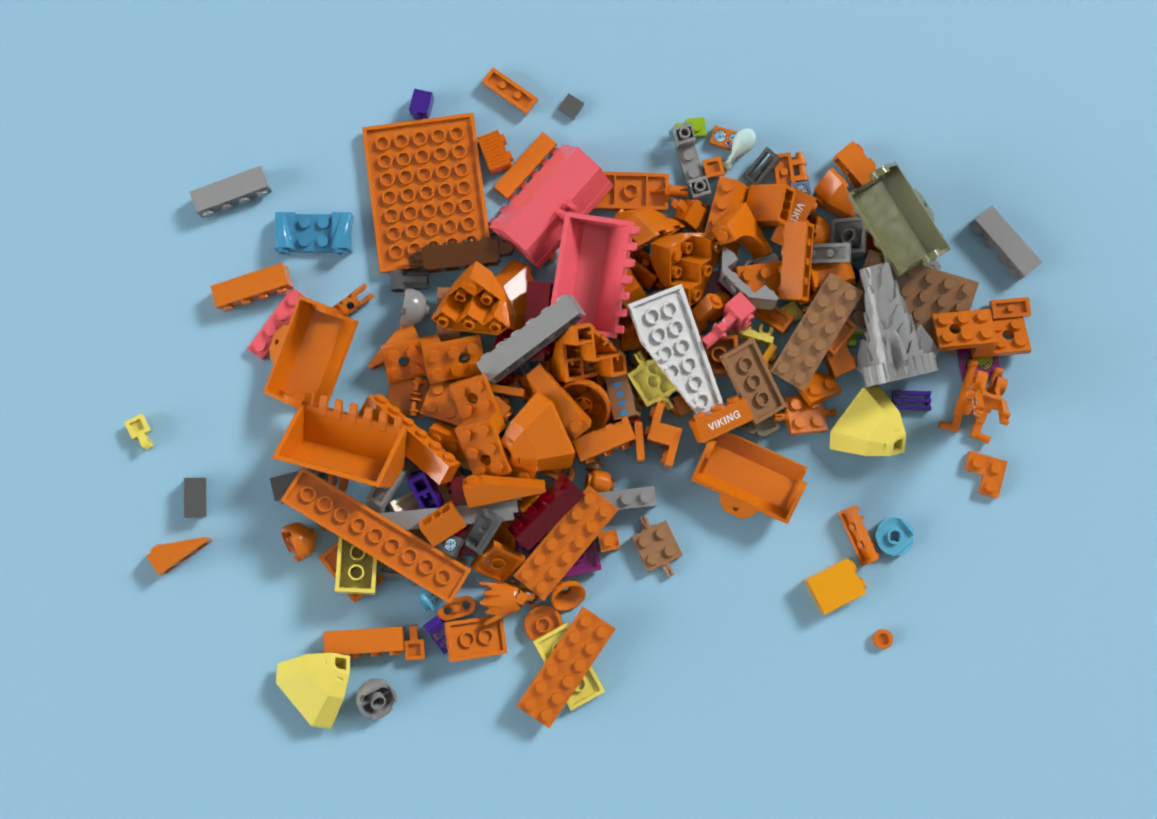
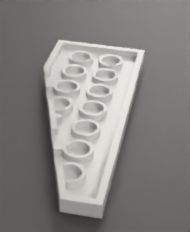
M682 284L627 304L639 341L696 414L701 411L705 413L715 404L721 403L722 405L723 401Z

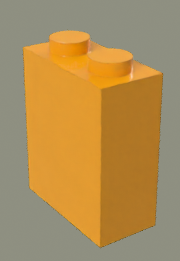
M844 558L804 579L821 614L826 615L866 594V584L862 578H858L855 572L857 567L852 560Z

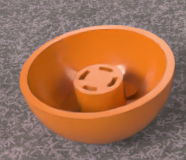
M579 379L562 386L592 419L590 428L583 432V434L597 431L605 426L610 416L611 406L607 393L599 384L591 380Z

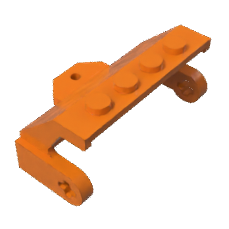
M299 295L289 324H284L274 333L269 347L271 361H274L263 393L297 408L301 407L307 391L314 394L313 404L319 405L320 396L322 395L328 396L329 403L359 321L336 313L337 309Z
M727 432L707 442L691 481L720 493L719 501L723 510L741 519L755 515L756 511H759L788 524L807 485V482L802 481L808 467L738 435Z

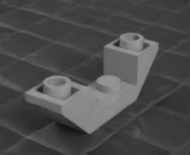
M692 123L673 127L676 152L685 183L688 185L692 198L710 195L711 189L707 175L704 176L695 147L696 137Z
M724 246L719 256L718 281L734 297L741 292L755 308L773 310L779 299L775 292L764 285L754 293L748 285L739 279L735 272H732L734 267H736L738 258L734 252Z
M405 456L404 468L391 488L374 486L366 498L365 505L377 513L389 512L385 507L405 477L409 478L411 473L418 471L419 467Z

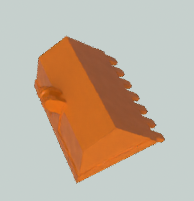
M307 391L301 407L295 412L272 458L328 473V483L336 487L339 477V489L343 492L347 490L349 480L379 488H391L403 470L405 463L407 428L403 427V416L397 414L394 418V424L388 423V412L382 410L379 413V420L373 419V408L368 406L364 409V416H359L358 404L351 403L349 405V412H344L343 400L336 399L333 409L328 407V396H320L319 405L313 404V392Z

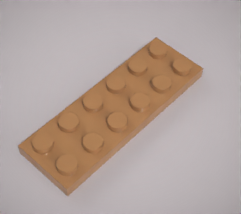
M830 272L770 372L803 392L863 294V291Z

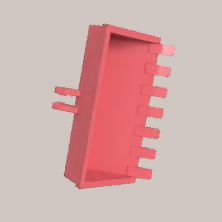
M562 145L560 148H554L551 152L553 156L550 159H545L541 163L543 167L530 175L532 177L530 182H524L520 186L521 192L518 195L513 194L509 199L512 202L508 206H502L499 210L501 214L497 218H491L488 222L490 224L489 228L505 242L512 243L514 249L538 269L560 247L565 212L588 215L613 187V184L607 179L601 167L579 147Z
M565 212L550 306L556 303L558 297L569 294L575 297L586 314V317L575 325L591 323L600 334L607 338H616L617 334H623L625 327L619 325L620 317L627 316V309H621L622 301H628L630 293L624 292L625 284L632 283L633 278L632 276H627V269L635 266V260L629 259L630 251H636L638 243L632 242L633 235L640 233L641 227L634 226L635 222Z

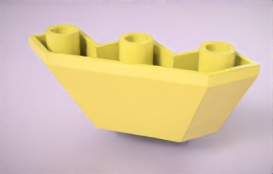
M879 385L861 389L831 429L829 449L863 456H892L905 452L906 432L900 412Z
M337 653L305 654L277 664L276 684L311 726L326 729L332 728L345 697L350 674V656Z

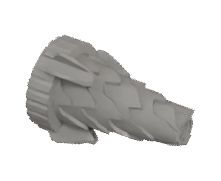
M889 262L860 269V277L865 293L864 303L866 312L863 315L867 332H865V338L860 339L856 367L857 372L864 376L866 387L938 371L935 360L939 353L938 348L922 325L914 326L912 314H908L906 302L900 295L897 280L893 279Z

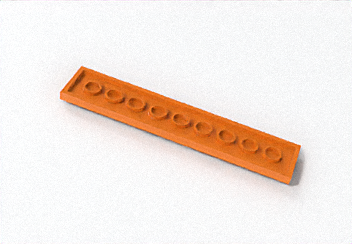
M303 467L280 500L449 604L452 603L471 572V569Z

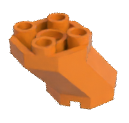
M851 262L811 264L809 301H798L796 303L799 305L811 303L830 272L855 286L856 280Z

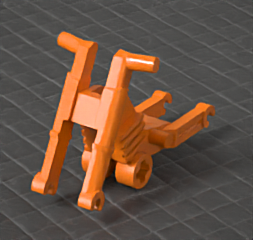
M969 359L968 369L953 411L952 423L939 421L938 428L957 433L963 415L969 416L973 414L975 420L970 432V438L989 444L991 437L980 432L987 414L991 413V410L994 409L998 411L1000 424L1007 426L1010 421L1008 418L1011 414L1009 413L1007 401L1001 397L1007 388L1008 379L1002 377L1004 369L995 367L989 386L986 387L988 373L981 370L976 371L979 361Z

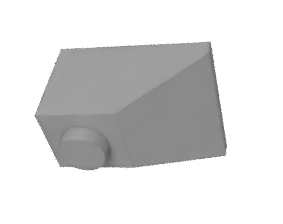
M858 216L834 219L831 222L830 243L850 242L851 261H857L866 253L867 231L863 226L864 222Z

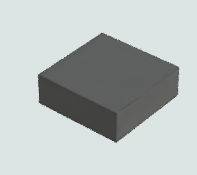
M568 93L558 110L574 120L583 108L584 103Z

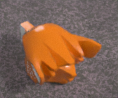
M479 582L480 585L490 587L483 593L487 597L482 599L480 604L489 608L485 611L486 614L494 615L484 622L485 625L517 612L522 608L525 601L535 599V593L531 590L522 589L512 582Z

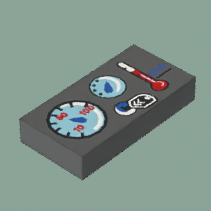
M452 535L436 545L435 548L453 558H457L465 541ZM425 537L424 541L430 544V542Z

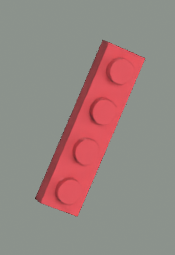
M294 288L290 289L247 349L262 360H265L270 353L269 347L275 331L284 324H289L299 295H304Z

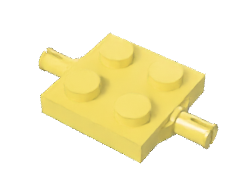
M641 351L636 352L634 356L639 365L628 372L627 375L645 405L648 407L655 402L662 401L665 403L667 411L670 408L672 409L674 405L670 401L669 396L677 389L653 358L646 360Z

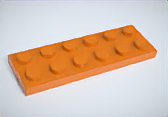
M589 484L582 491L585 496L554 525L513 575L543 601L619 510Z
M582 606L516 706L550 728L616 628Z

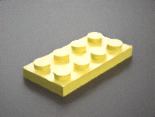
M568 622L533 640L544 663L568 629ZM592 666L567 701L571 711L605 692Z

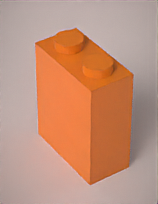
M785 183L749 186L746 203L759 227H783L785 222H790L796 189Z

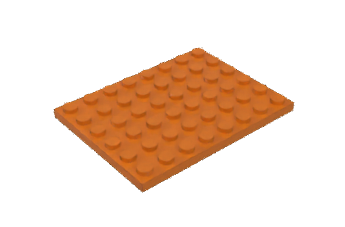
M474 113L362 127L380 274L391 273L393 270L423 269L422 267H410L408 254L421 251V248L426 247L427 244H437L439 246L445 245L444 243L449 241L464 243L463 241L467 239L482 241L483 238L490 237Z

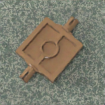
M646 515L638 518L644 529L630 538L646 571L650 572L656 568H663L667 578L675 575L669 564L683 554L666 520L657 525H650Z

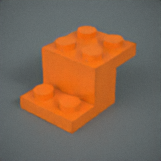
M657 402L656 406H652L648 419L651 420V424H647L643 438H646L645 443L664 448L660 462L663 463L662 468L670 470L674 462L682 428L660 423L665 403Z

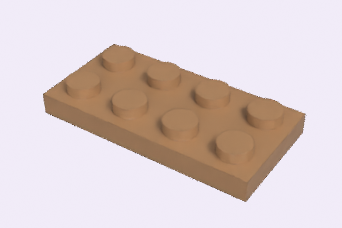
M754 338L748 339L719 356L738 396L746 398L754 418L751 420L752 425L760 423L787 407Z

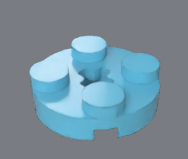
M896 517L881 521L873 535L879 550L889 556L907 553L914 542L912 526L906 520ZM891 532H897L899 534L897 536V542L895 540H890Z

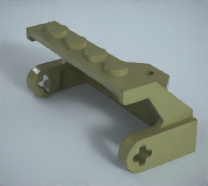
M896 162L878 168L869 175L872 179L870 182L847 194L854 206L855 214L861 217L865 230L871 233L877 249H881L885 262H889L897 277L921 263L926 265L951 250L934 223L935 219L931 208L924 197L916 189L912 188Z

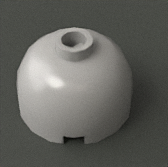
M405 288L399 325L416 326L422 322L424 316L428 317L430 305H426V298L420 291Z
M373 678L367 680L359 687L356 694V704L359 711L365 718L371 717L373 720L385 717L393 710L394 701L395 703L397 702L396 692L383 679Z

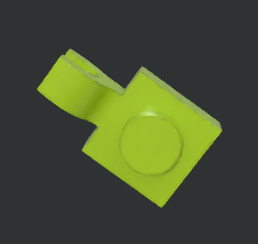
M704 117L688 118L685 120V124L692 123L696 138L706 137ZM675 123L674 127L683 125L684 123Z

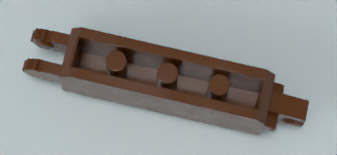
M485 237L482 241L467 239L463 241L464 243L449 241L445 242V245L439 246L437 244H427L426 247L421 248V251L408 254V263L410 267L424 268L429 274L466 270L475 261H478L485 267L497 266L501 262V257L512 256L514 246L510 242L498 243V239H494V237Z

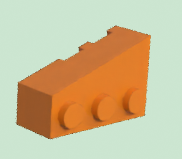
M624 417L622 421L608 424L602 429L587 433L576 438L572 443L580 464L585 462V465L595 462L596 457L603 455L605 458L613 455L616 449L621 448L623 451L631 448L636 437L628 417Z

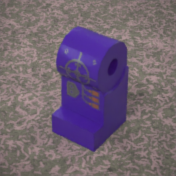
M438 615L423 626L445 655L448 653L443 620Z

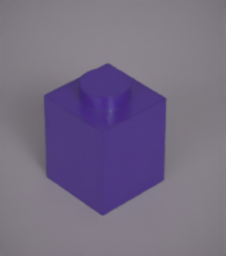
M414 88L409 107L410 114L414 119L430 118L434 102L432 92Z

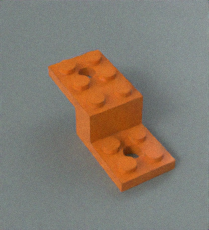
M990 309L937 313L931 316L938 351L970 348L972 359L1028 354L1032 350L1024 317L992 319ZM950 328H957L960 333L954 334L950 331ZM1003 334H1010L1013 339L1007 340L1003 337Z
M438 334L381 345L388 383L427 376L429 384L481 373L476 365L483 355L479 334L444 342L440 341ZM467 353L469 355L467 360H459L461 354ZM401 357L409 358L406 364L398 363Z
M483 373L451 383L449 388L463 420L454 430L472 474L477 476H501L511 473V465L498 435L506 428V424L486 374ZM470 393H475L477 395V402L473 401L470 398ZM484 454L491 458V463L484 461Z

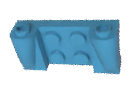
M276 212L274 249L279 254L335 253L346 255L347 253H353L352 225L354 216L351 212H332V214Z

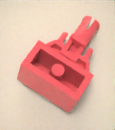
M741 292L726 303L721 317L723 320L719 324H713L712 331L701 339L706 349L719 339L725 340L727 334L733 330L738 334L741 330L746 331L752 325L751 321L755 318L756 308Z

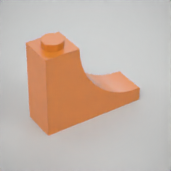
M746 202L731 207L712 228L720 245L733 241L738 242L751 253L754 259L769 255L772 252Z

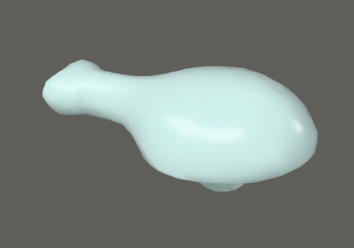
M742 129L734 136L732 151L729 157L722 162L723 168L730 170L732 163L738 156L751 151L756 141V135L752 129Z

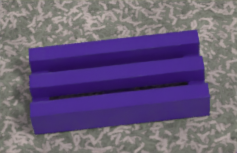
M893 390L892 402L898 410L931 411V391ZM896 395L926 396V399L896 398ZM896 402L926 403V406L896 405Z

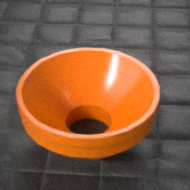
M561 581L556 585L551 594L552 605L559 611L574 609L582 603L586 596V591L581 583L577 581Z

